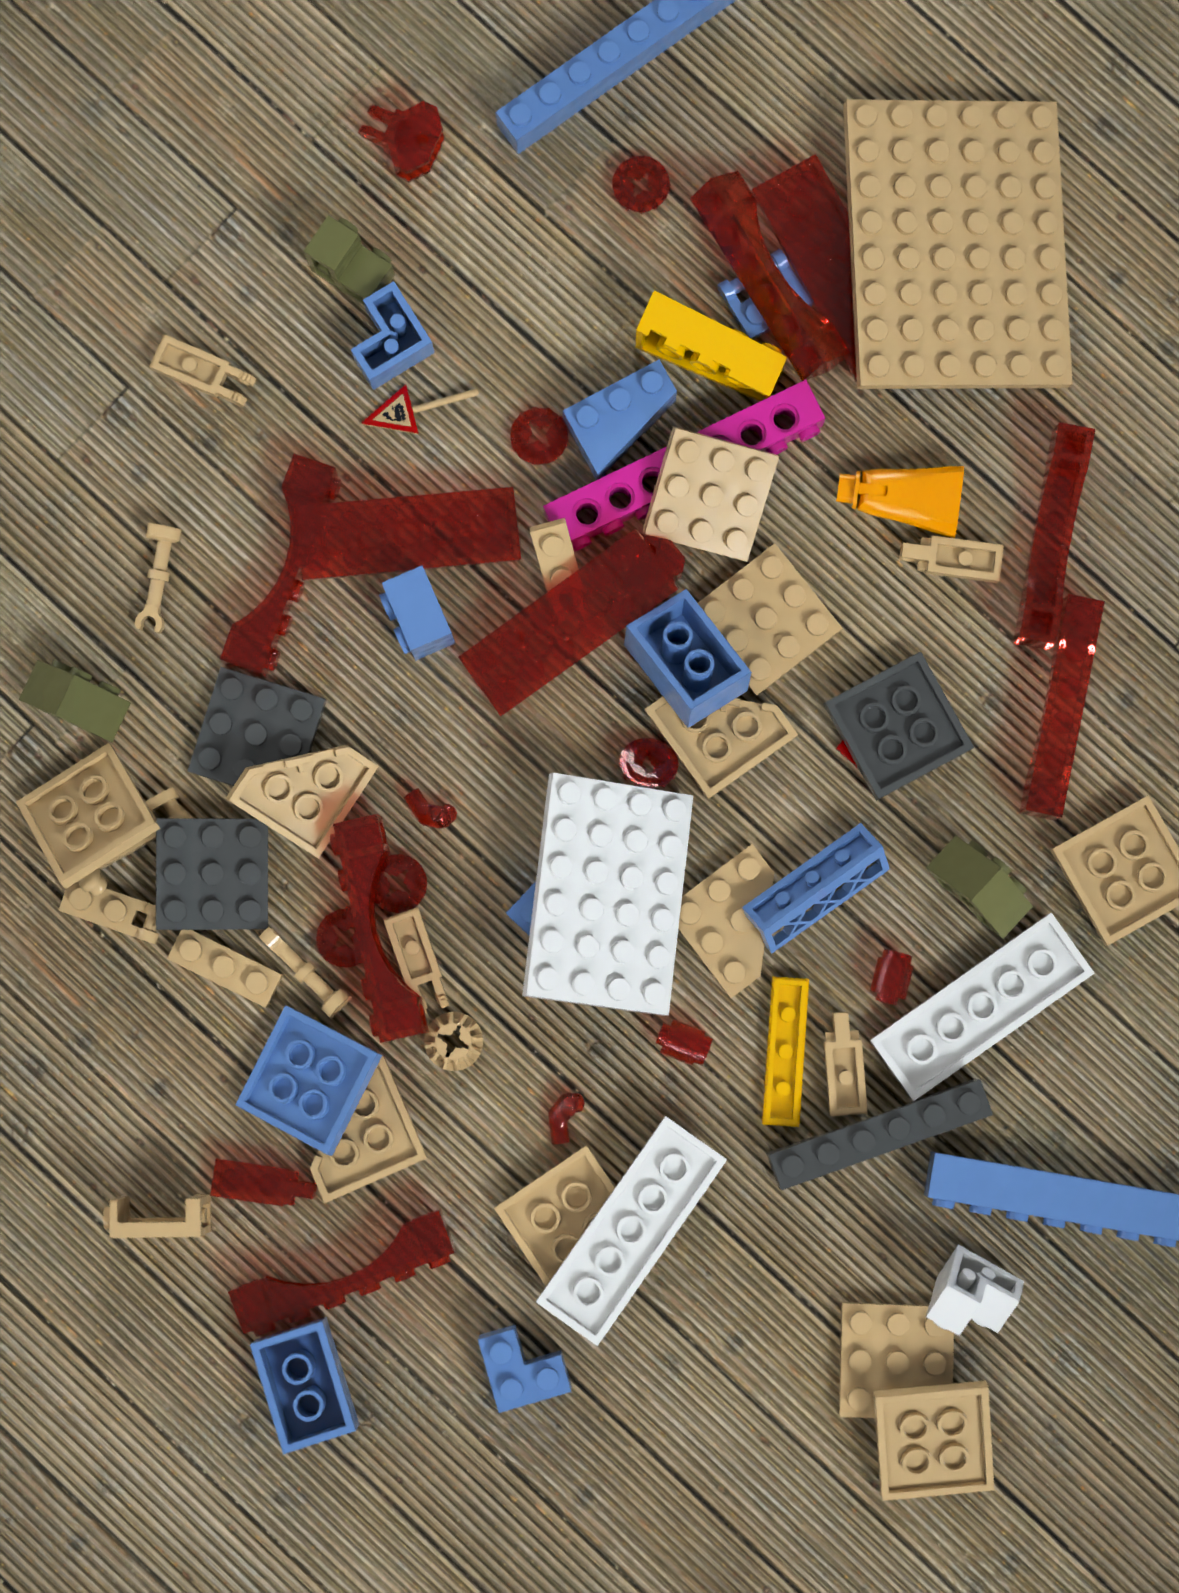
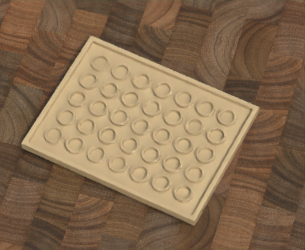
M846 99L843 104L857 389L1069 388L1073 385L1057 102Z

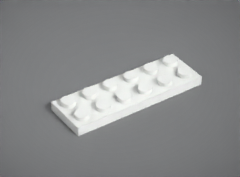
M1049 913L869 1041L910 1099L915 1101L1092 976L1094 971L1054 915Z
M665 1116L540 1294L536 1303L598 1346L727 1159Z

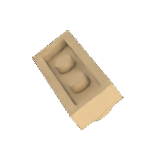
M181 930L167 957L168 960L265 1008L268 1007L283 977V974L194 930Z

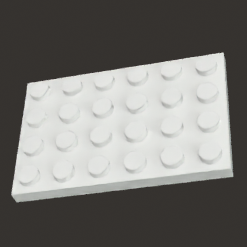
M559 773L549 774L522 996L662 1016L669 1015L693 795Z

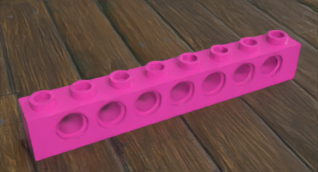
M804 380L697 433L778 455L788 449L787 443L797 438L804 442L818 435L821 432L819 428L823 426L826 418L807 380ZM781 414L787 415L792 419L793 426L789 429H780L775 425L774 418ZM747 430L756 431L760 435L761 441L756 445H748L743 442L741 434ZM667 447L544 505L543 511L547 521L565 518L575 552L592 543L590 538L602 532L605 536H609L625 527L623 522L635 516L637 520L645 519L653 493L646 491L642 483L649 477L658 478ZM616 493H624L630 498V503L627 507L619 509L612 506L610 498ZM590 508L597 513L598 517L592 524H583L577 519V514L582 509Z

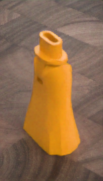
M964 466L863 470L862 476L861 471H857L856 475L840 473L836 502L852 504V509L856 510L857 508V510L866 514L902 522L936 534L955 538Z

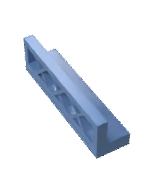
M860 823L744 905L742 909L745 916L760 932L766 948L771 953H774L890 870L883 846ZM876 861L874 865L865 870L867 866ZM843 884L842 888L835 892V890ZM811 906H813V908H812L811 910H809L807 913H805L808 908H810ZM784 926L783 930L772 937L773 933Z

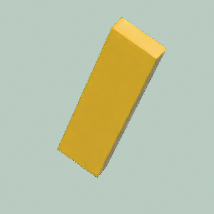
M772 976L762 1125L799 1127L809 979Z

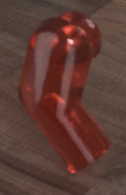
M564 1093L550 1108L548 1119L552 1145L570 1142L567 1122L576 1112H581L584 1109L585 1101L581 1094Z

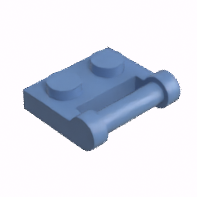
M780 248L772 252L769 259L730 282L726 279L717 284L722 298L742 331L753 340L812 306L811 299ZM778 271L782 278L780 281L744 302H740L737 297L739 292Z

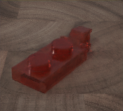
M216 1158L210 1196L285 1206V1204L294 1205L296 1197L315 1198L317 1185L312 1182L299 1181V1172L292 1171L290 1168Z

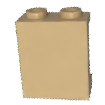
M196 1194L186 1198L185 1217L132 1218L130 1216V1196H120L111 1199L109 1207H104V1229H109V1238L201 1237L211 1232V1194Z

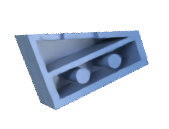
M660 359L563 410V421L596 480L604 477L605 473L618 459L622 458L643 433L645 434L676 401L677 390Z

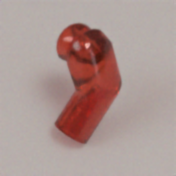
M419 788L404 796V800L418 822L423 826L443 829L449 827L457 818V811L451 804H444L443 806L428 804Z

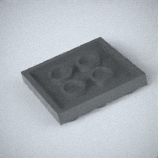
M922 652L907 658L823 704L876 801L974 748Z
M221 667L188 772L234 786L246 767L310 753L327 700Z
M156 818L160 827L156 831V930L268 928L267 825L258 819Z

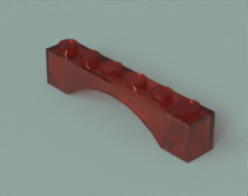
M734 171L710 178L690 198L693 205L800 379L804 381L829 372L851 352L833 323L809 306L787 283L776 267L760 231L757 216V200L740 172Z
M1059 422L1052 431L1014 633V644L1045 650L1051 649L1056 644L1063 606L1068 554L1079 500L1090 462L1095 429Z
M295 453L293 454L281 487L288 505L290 518V544L285 565L276 584L266 598L247 616L232 624L220 657L224 664L266 678L268 670H275L280 657V651L276 650L281 636H287L292 624L293 617L288 614L292 603L300 601L304 590L305 582L301 581L305 567L309 569L312 567L316 557L317 548L313 547L317 533L321 535L324 533L329 520V514L325 513L330 499L335 501L340 490L341 480L337 479L338 472L335 467Z
M1068 594L1061 600L1054 635L1053 656L1046 700L1036 745L1026 776L1020 814L1053 821L1063 816L1105 601Z
M373 814L333 824L335 833L330 834V842L334 855H340L343 868L338 870V879L342 891H348L350 906H346V916L350 928H356L358 942H354L353 947L357 963H363L366 978L361 979V985L366 1001L371 1000L374 1014L369 1015L372 1034L374 1037L379 1036L380 1043H388L427 1034L429 1029L422 997L411 989L393 969L383 951L377 932L375 917L376 889L382 868L390 854L383 818L378 814Z
M440 1208L406 1221L394 1241L382 1255L365 1268L349 1276L328 1282L299 1283L266 1275L228 1291L243 1334L253 1331L255 1337L277 1329L274 1322L288 1317L290 1323H294L311 1316L310 1309L323 1304L325 1310L347 1302L344 1295L358 1290L360 1296H364L381 1289L380 1281L393 1277L395 1283L413 1277L416 1275L414 1268L428 1263L430 1269L451 1262L449 1255L456 1252V1247Z

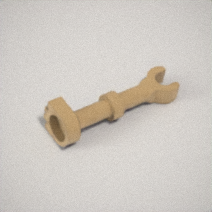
M148 523L145 538L156 540L157 546L153 568L148 570L147 578L150 579L147 601L144 610L135 619L136 629L143 630L145 620L153 617L156 622L154 632L162 633L165 623L160 614V605L164 583L169 582L170 573L167 572L171 545L180 541L181 529Z
M268 927L259 936L261 941L296 973L294 978L300 984L305 982L324 1001L322 1011L329 1018L332 1019L353 998L344 989L334 991L315 972L316 967L311 962L306 963L273 928Z

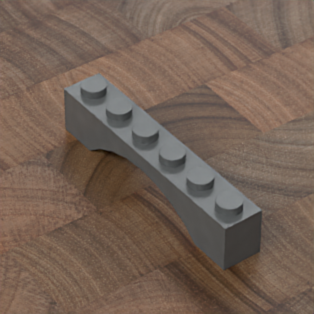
M972 1079L893 1110L792 1143L766 1154L778 1188L784 1190L989 1117L993 1113L981 1080Z

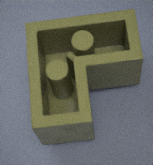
M328 215L304 250L309 267L313 273L364 305L363 299L388 285L394 277V269L392 264H390L392 260L377 248H373L370 251L364 247L359 234H357V227L342 217L337 221Z
M55 659L51 665L37 660L19 698L20 701L110 742H113L131 702L118 696L121 691L119 688L100 681L97 686L90 682L93 677L92 675Z
M955 835L929 863L926 869L941 887L965 903L983 925L1004 939L1033 907L1024 896L1027 889L1017 879L1008 876L1011 869L996 856L990 860L987 858L988 853L975 841L971 840L967 844Z

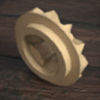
M447 1012L436 1017L426 1029L424 1047L429 1059L435 1065L444 1070L459 1071L471 1066L480 1056L483 1048V1034L477 1022L470 1016L460 1012ZM461 1026L459 1039L468 1045L469 1048L456 1047L447 1057L448 1044L438 1036L439 1034L444 1036L445 1034L452 1035L454 1030L456 1031L457 1027Z

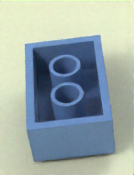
M687 589L626 625L624 646L687 728L748 691L752 672Z
M327 1317L255 1339L250 1344L283 1454L357 1430L360 1424Z

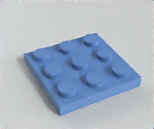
M285 1005L235 1105L315 1149L332 1156L382 1054Z

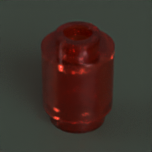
M883 950L882 957L877 959L870 992L876 993V1001L897 1006L898 999L906 1000L914 966L911 965L913 956L893 950Z
M672 1019L670 1025L662 1024L655 1043L661 1045L659 1053L691 1066L694 1063L703 1066L713 1038L706 1036V1031Z

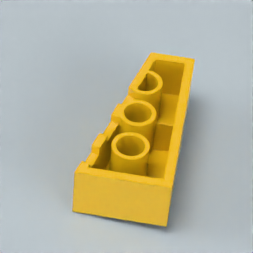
M655 290L636 329V349L758 401L772 396L787 360V356L783 355L782 350L769 343L761 344L749 338L745 333L729 328Z

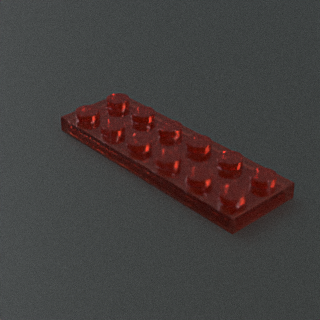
M815 154L754 187L751 193L812 301L852 377L857 382L849 214Z
M513 487L294 507L302 581L405 572L422 565L424 570L521 560Z
M635 528L458 658L498 714L502 716L680 588L642 534Z

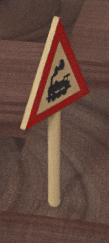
M405 384L360 424L419 435L414 413L477 396L479 390L472 389L412 406L407 385Z

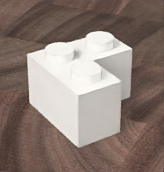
M958 1245L937 1276L926 1317L934 1321L940 1328L950 1330L959 1336L970 1319L976 1324L988 1327L998 1333L1020 1302L1024 1281Z

